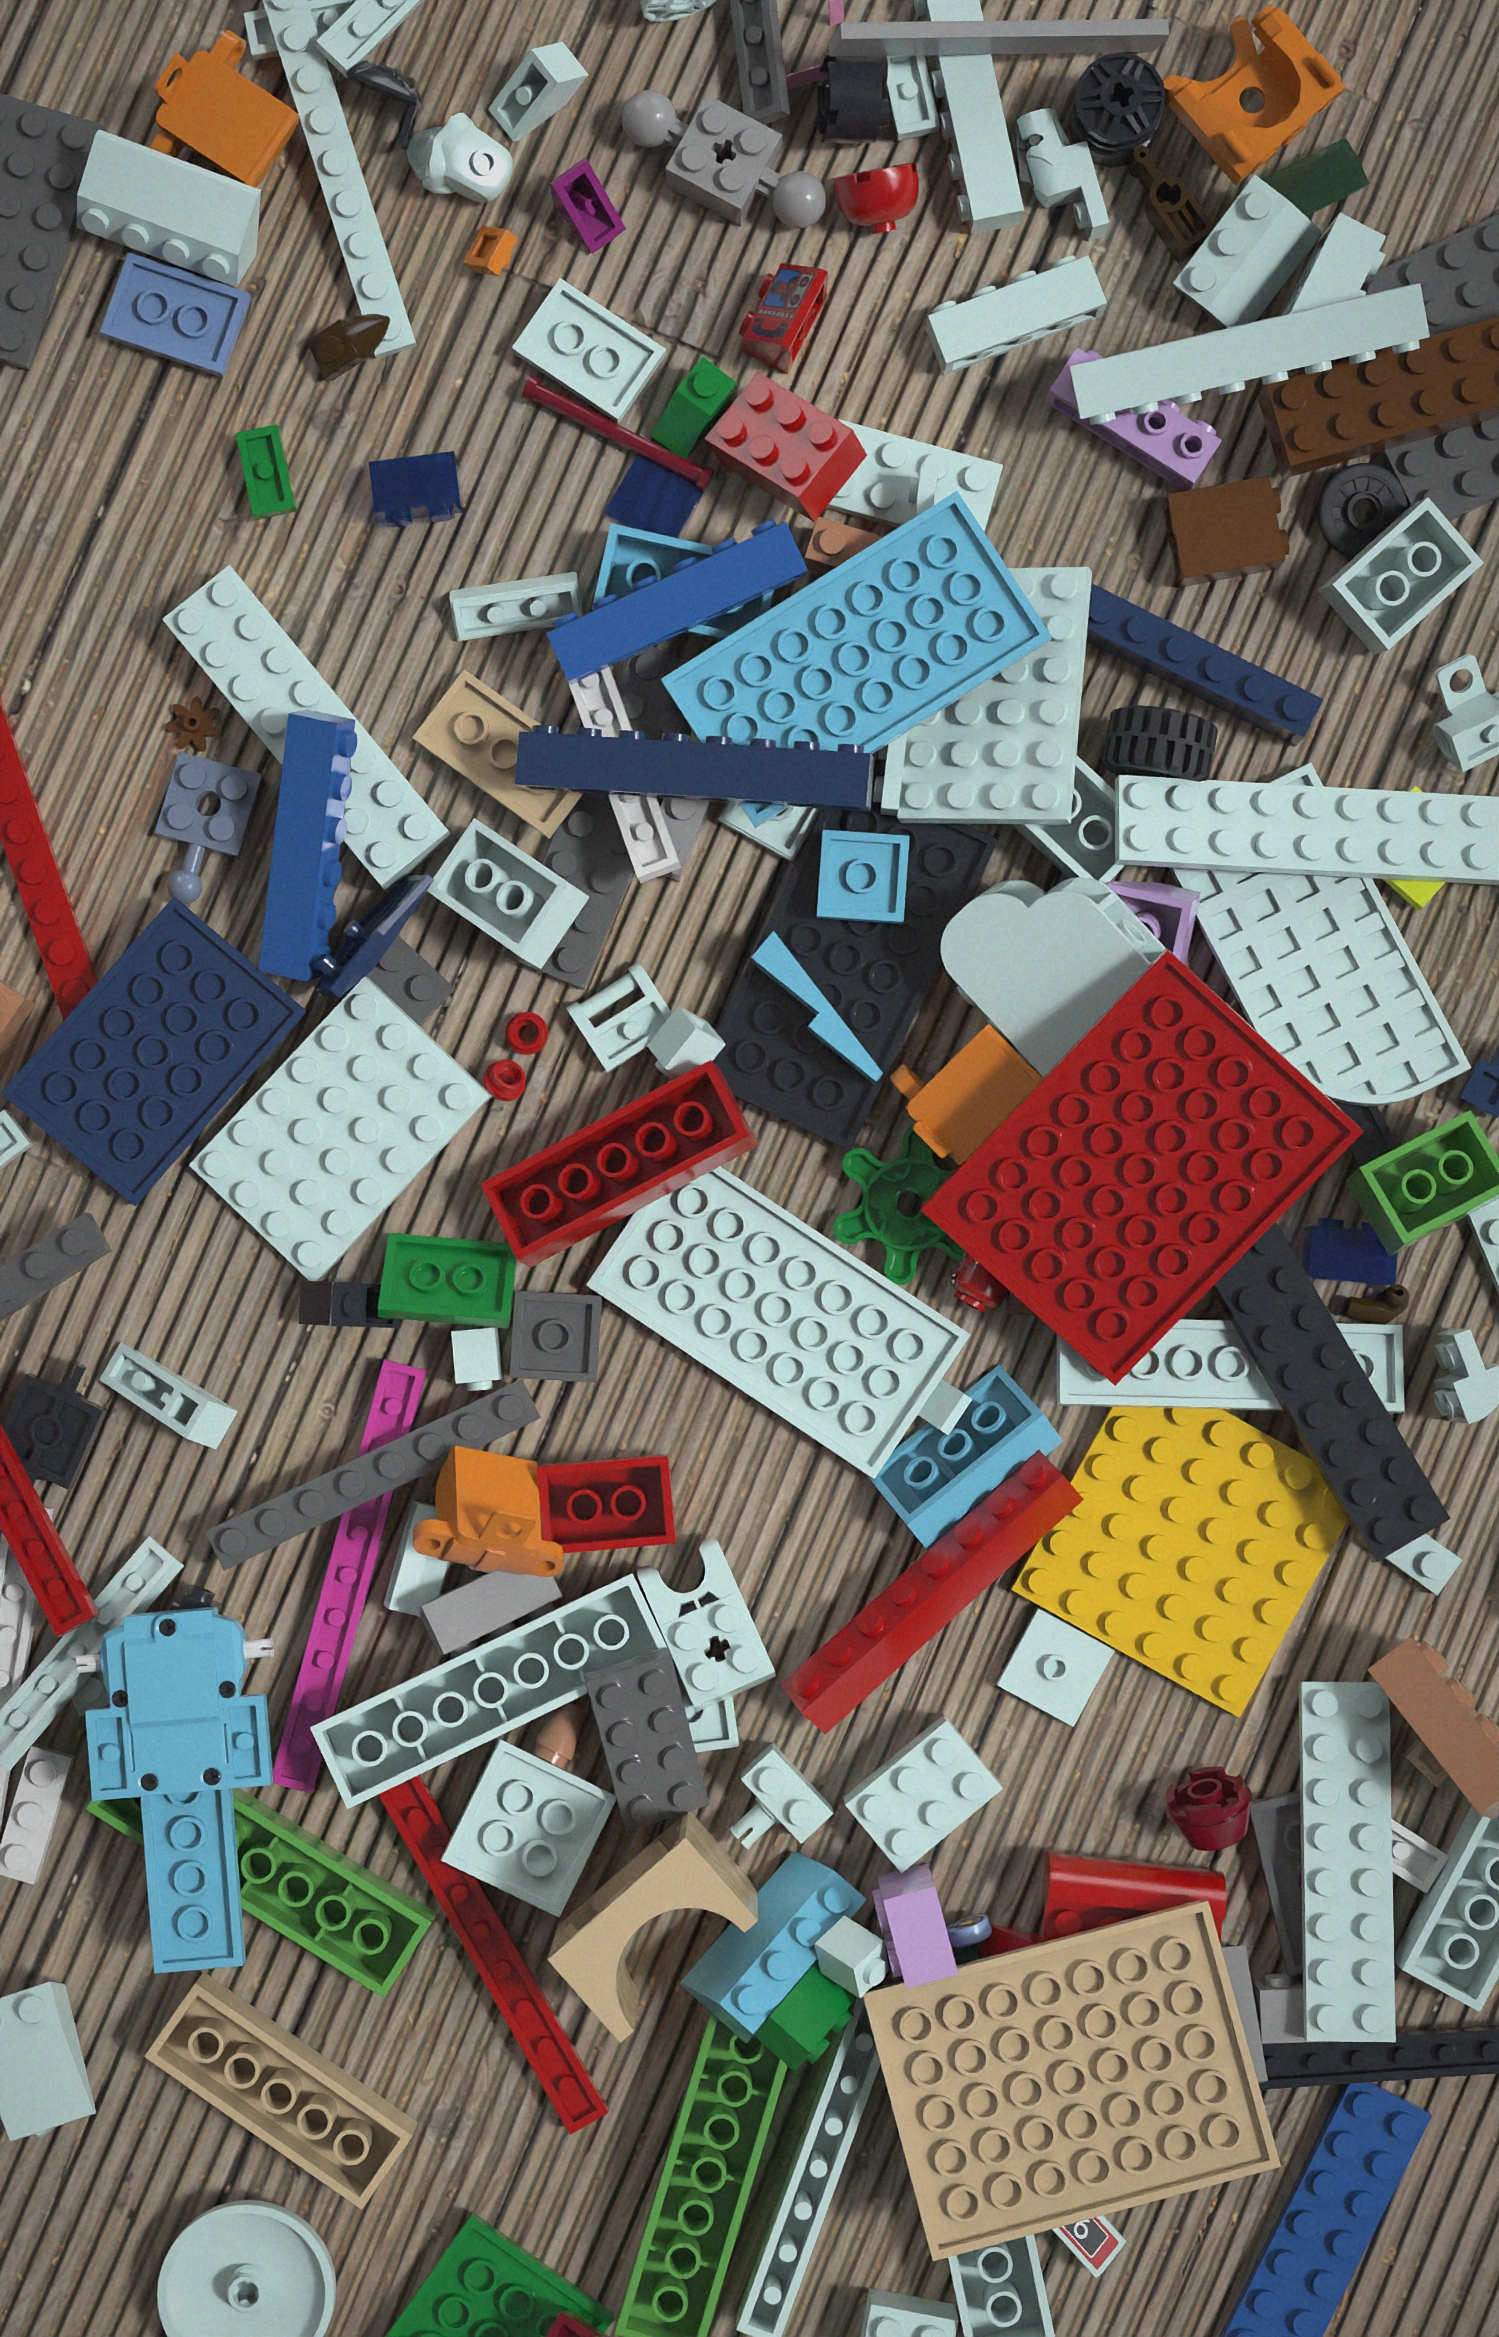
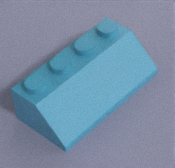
M1000 1365L964 1393L972 1401L949 1435L928 1422L892 1452L875 1479L867 1475L927 1550L935 1545L1038 1450L1046 1456L1063 1442L1045 1415Z
M793 1851L759 1890L758 1921L745 1933L732 1922L684 1977L680 1985L747 2044L818 1960L814 1944L844 1915L852 1920L867 1899L834 1870Z

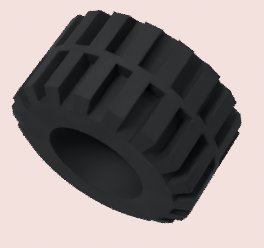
M1134 705L1114 709L1110 714L1102 766L1117 776L1130 775L1181 778L1196 782L1206 781L1210 779L1218 729L1217 726L1203 717L1170 708Z

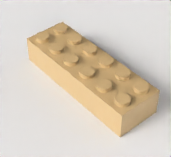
M205 1972L195 1982L144 2056L361 2210L412 2138L418 2124L417 2121Z

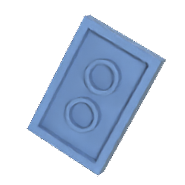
M128 252L100 333L104 338L224 378L252 298L248 292Z

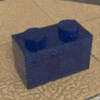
M454 451L368 462L374 511L379 523H387L389 527H403L412 524V519L429 517L430 521L443 522L454 519L457 513H464L459 467Z
M1318 1218V1226H1305L1302 1267L1309 1279L1394 1286L1396 1284L1398 1252L1391 1256L1388 1255L1370 1222H1361V1230L1344 1228V1220Z

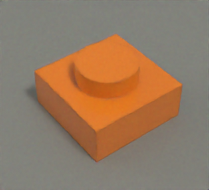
M481 226L463 264L474 273L499 276L502 269L509 263L511 251L518 238L507 229Z

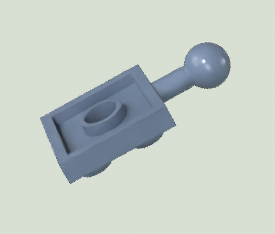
M183 752L178 753L155 829V834L158 837L188 845L182 869L175 872L168 881L167 888L171 898L175 896L183 904L192 903L199 898L202 892V882L197 874L205 850L240 859L264 780L262 774ZM215 795L220 798L221 807L215 815L204 816L199 813L198 804L204 796Z

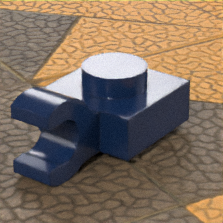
M1499 1044L1490 1064L1482 1059L1476 1061L1457 1095V1098L1493 1118L1499 1117Z

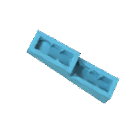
M773 931L751 957V963L817 1015L807 1029L811 1034L870 1082L875 1084L883 1072Z

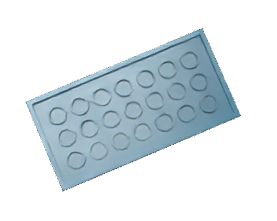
M955 491L663 677L661 681L700 743H706V736L732 738V745L749 746L751 738L771 739L776 741V747L793 748L794 741H809L820 743V750L837 751L838 744H856L864 746V753H871L872 755L1051 641L1052 636L959 492ZM739 803L754 828H757L790 807Z

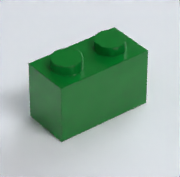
M817 1960L754 2036L795 2072L805 2059L814 2064L830 2043L824 2037L830 2029L838 2034L849 2022L854 2013L848 2007L857 1996L823 1975Z

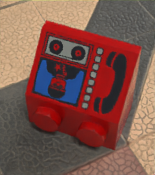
M781 263L775 275L768 273L758 293V297L762 301L756 313L749 311L739 329L738 334L743 336L742 352L788 374L826 301L828 272L821 268Z

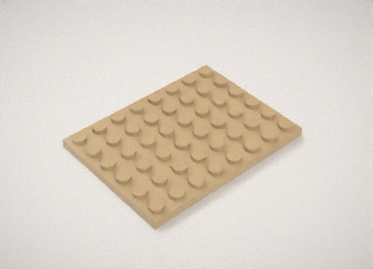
M1206 1898L957 1965L959 1975L907 1989L904 1980L869 1989L863 1995L933 2261L1281 2167L1210 1905Z

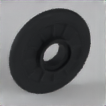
M1370 463L1349 465L1335 473L1322 489L1317 506L1319 528L1323 537L1333 549L1347 557L1354 558L1408 509V501L1401 483L1390 471ZM1361 498L1369 501L1373 509L1372 517L1364 524L1356 521L1352 512L1354 504Z

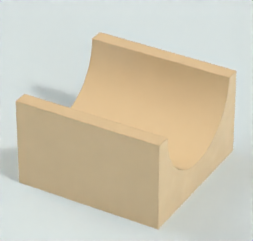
M691 1811L683 1813L560 1922L556 1930L548 1961L619 2043L634 2032L640 1991L634 1985L627 1971L623 1949L632 1935L643 1924L664 1912L682 1908H697L717 1913L733 1922L744 1933L758 1921V1893L756 1885Z

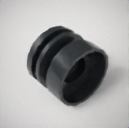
M1123 52L1104 55L1089 64L1079 78L1069 115L1068 127L1073 144L1087 141L1093 164L1109 168L1129 165L1133 150L1141 145L1149 148L1153 143L1166 102L1164 83L1154 66L1140 56ZM1112 99H1117V102L1111 103ZM1127 103L1126 107H1121V104Z

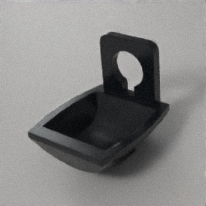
M367 60L358 62L346 73V76L353 83L410 105L397 140V145L407 150L420 112L423 109L422 99L415 79L401 74L400 69L391 68L383 62H380L378 65L369 63Z

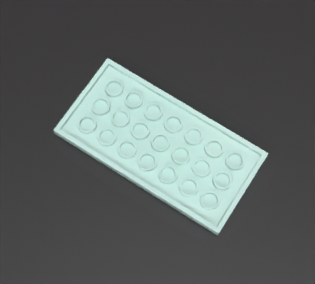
M721 1166L637 1210L586 1284L873 1479L880 1472L971 1335Z

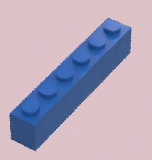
M775 520L765 522L751 530L752 538L737 544L735 538L724 541L711 549L713 556L697 562L695 557L688 558L671 567L674 574L658 581L655 575L647 577L632 585L634 593L619 600L616 594L609 595L593 603L592 606L595 611L579 618L577 613L574 612L554 621L553 626L555 629L546 634L568 682L574 684L808 575V569L787 523L784 522L777 525Z
M303 710L288 714L258 971L306 982L324 974L315 964L323 954L328 953L331 956L328 940L330 928L333 926L336 918V906L333 904L335 886L340 880L342 870L341 863L338 861L340 844L343 842L347 831V823L343 818L345 802L349 798L352 789V779L349 776L350 762L357 748V734L354 732L355 719L313 710Z

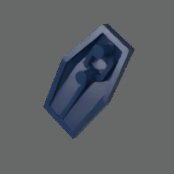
M408 875L359 922L356 920L350 922L343 931L346 937L334 957L325 953L316 962L315 965L324 974L315 989L324 997L339 998L370 973L391 946L434 879L429 875Z

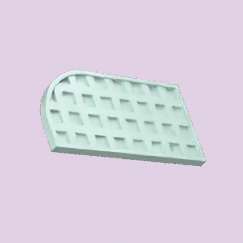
M1312 763L1268 783L1324 787ZM1169 867L1179 888L1201 892L1195 920L1250 1026L1330 1100L1361 1106L1395 1104L1409 1100L1471 1069L1466 1056L1372 878Z

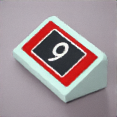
M1104 2215L1052 2229L1096 2278L1104 2272L1126 2243L1123 2236Z

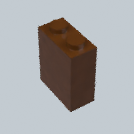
M1269 475L1167 494L1162 504L1178 588L1277 570L1286 560L1285 555H1289L1288 535L1285 529H1279L1277 513H1281L1280 494L1277 487L1271 488Z

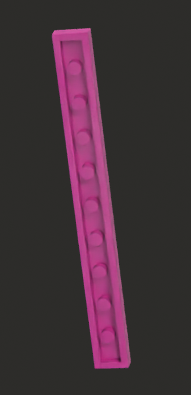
M384 1359L358 1457L411 1432L427 1370ZM395 1489L342 1514L273 1769L274 1784L311 1794L315 1791L324 1757L310 1727L334 1716L336 1713Z

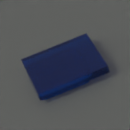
M637 454L604 513L626 527L679 539L705 491L697 490L696 485Z

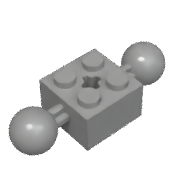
M654 90L640 91L631 96L626 102L621 120L624 132L632 142L648 148L657 147L663 143L676 148L665 168L666 185L668 188L739 226H742L759 193L772 200L776 216L789 227L805 228L811 226L824 213L826 192L818 178L803 171L791 172L785 176L773 171L775 164L782 154V134L706 94L690 125L676 119L673 104L660 92ZM719 158H729L725 159L722 164L717 163V159Z

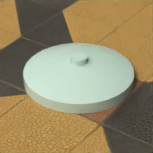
M239 2200L216 2206L189 2223L179 2234L166 2255L158 2280L157 2299L159 2315L167 2337H323L330 2323L336 2300V2277L331 2256L317 2232L303 2218L282 2206L257 2200Z

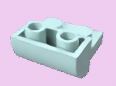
M1450 1328L1435 1334L1438 1342L1437 1345L1433 1346L1436 1359L1443 1370L1448 1369L1450 1374L1434 1380L1438 1391L1433 1392V1398L1442 1417L1447 1416L1451 1422L1471 1424L1488 1416L1499 1404V1364L1483 1363L1470 1329Z

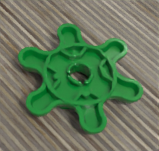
M912 1126L904 1133L902 1152L893 1161H879L869 1151L862 1148L852 1149L845 1155L843 1159L844 1172L861 1186L863 1200L856 1210L838 1216L833 1226L835 1237L843 1244H855L865 1238H875L881 1241L887 1251L884 1273L887 1279L897 1285H905L915 1277L917 1258L926 1248H940L956 1261H960L966 1252L922 1211L914 1217H905L897 1210V1200L900 1195L907 1192L915 1193L923 1205L954 1172L938 1168L932 1157L933 1150L912 1129Z

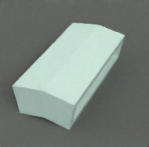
M412 1499L383 1605L388 1609L420 1617L416 1607L440 1596L442 1593L450 1562L420 1554L413 1547L414 1526L423 1520H437L436 1505Z

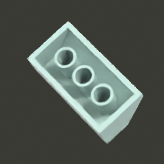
M98 130L95 134L77 193V228L237 287L257 254L261 190L116 135Z

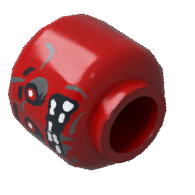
M968 1252L964 1253L950 1280L951 1286L956 1290L954 1297L982 1313L985 1312L986 1308H998L1008 1292V1289Z

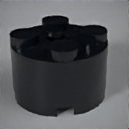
M823 53L819 72H827L826 80H823L822 86L817 87V119L819 134H824L821 140L822 143H875L876 140H881L882 126H888L890 116L889 100L882 99V83H886L888 77L887 57L830 56V53Z

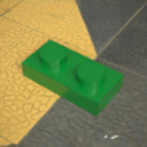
M275 424L235 433L254 519L259 520L297 512L279 426Z

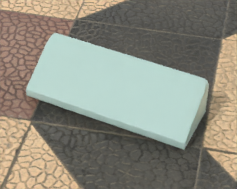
M576 572L450 591V605L457 641L554 627V621L574 612L577 613L579 618L583 616Z

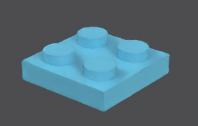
M823 830L816 918L903 924L909 836Z

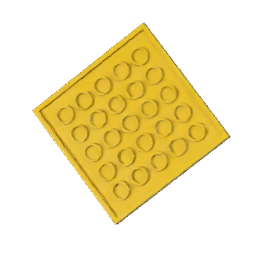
M1110 1407L1069 1481L1084 1500L1034 1544L1010 1589L1240 1718L1348 1520L1312 1459L1222 1409Z

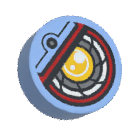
M986 1915L968 1917L946 1928L951 1946L957 1948L978 1943L988 1938L992 1932Z

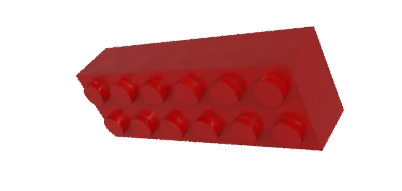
M709 1060L481 1183V1187L517 1261L531 1268L759 1146L721 1070Z

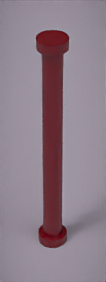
M533 375L527 381L521 399L529 403L534 400L695 483L696 489L701 492H705L714 475V468L708 465L702 468L541 385V379Z

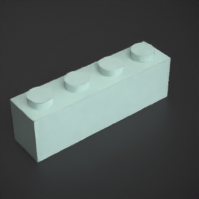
M1089 255L1077 260L1075 256L1065 257L1055 262L1051 266L1052 269L1038 275H1036L1035 271L1025 272L1015 277L1011 281L1012 284L998 290H996L995 286L985 287L975 292L971 296V300L958 305L955 301H949L935 307L932 310V314L928 315L926 332L943 375L945 376L1102 317L1107 301Z

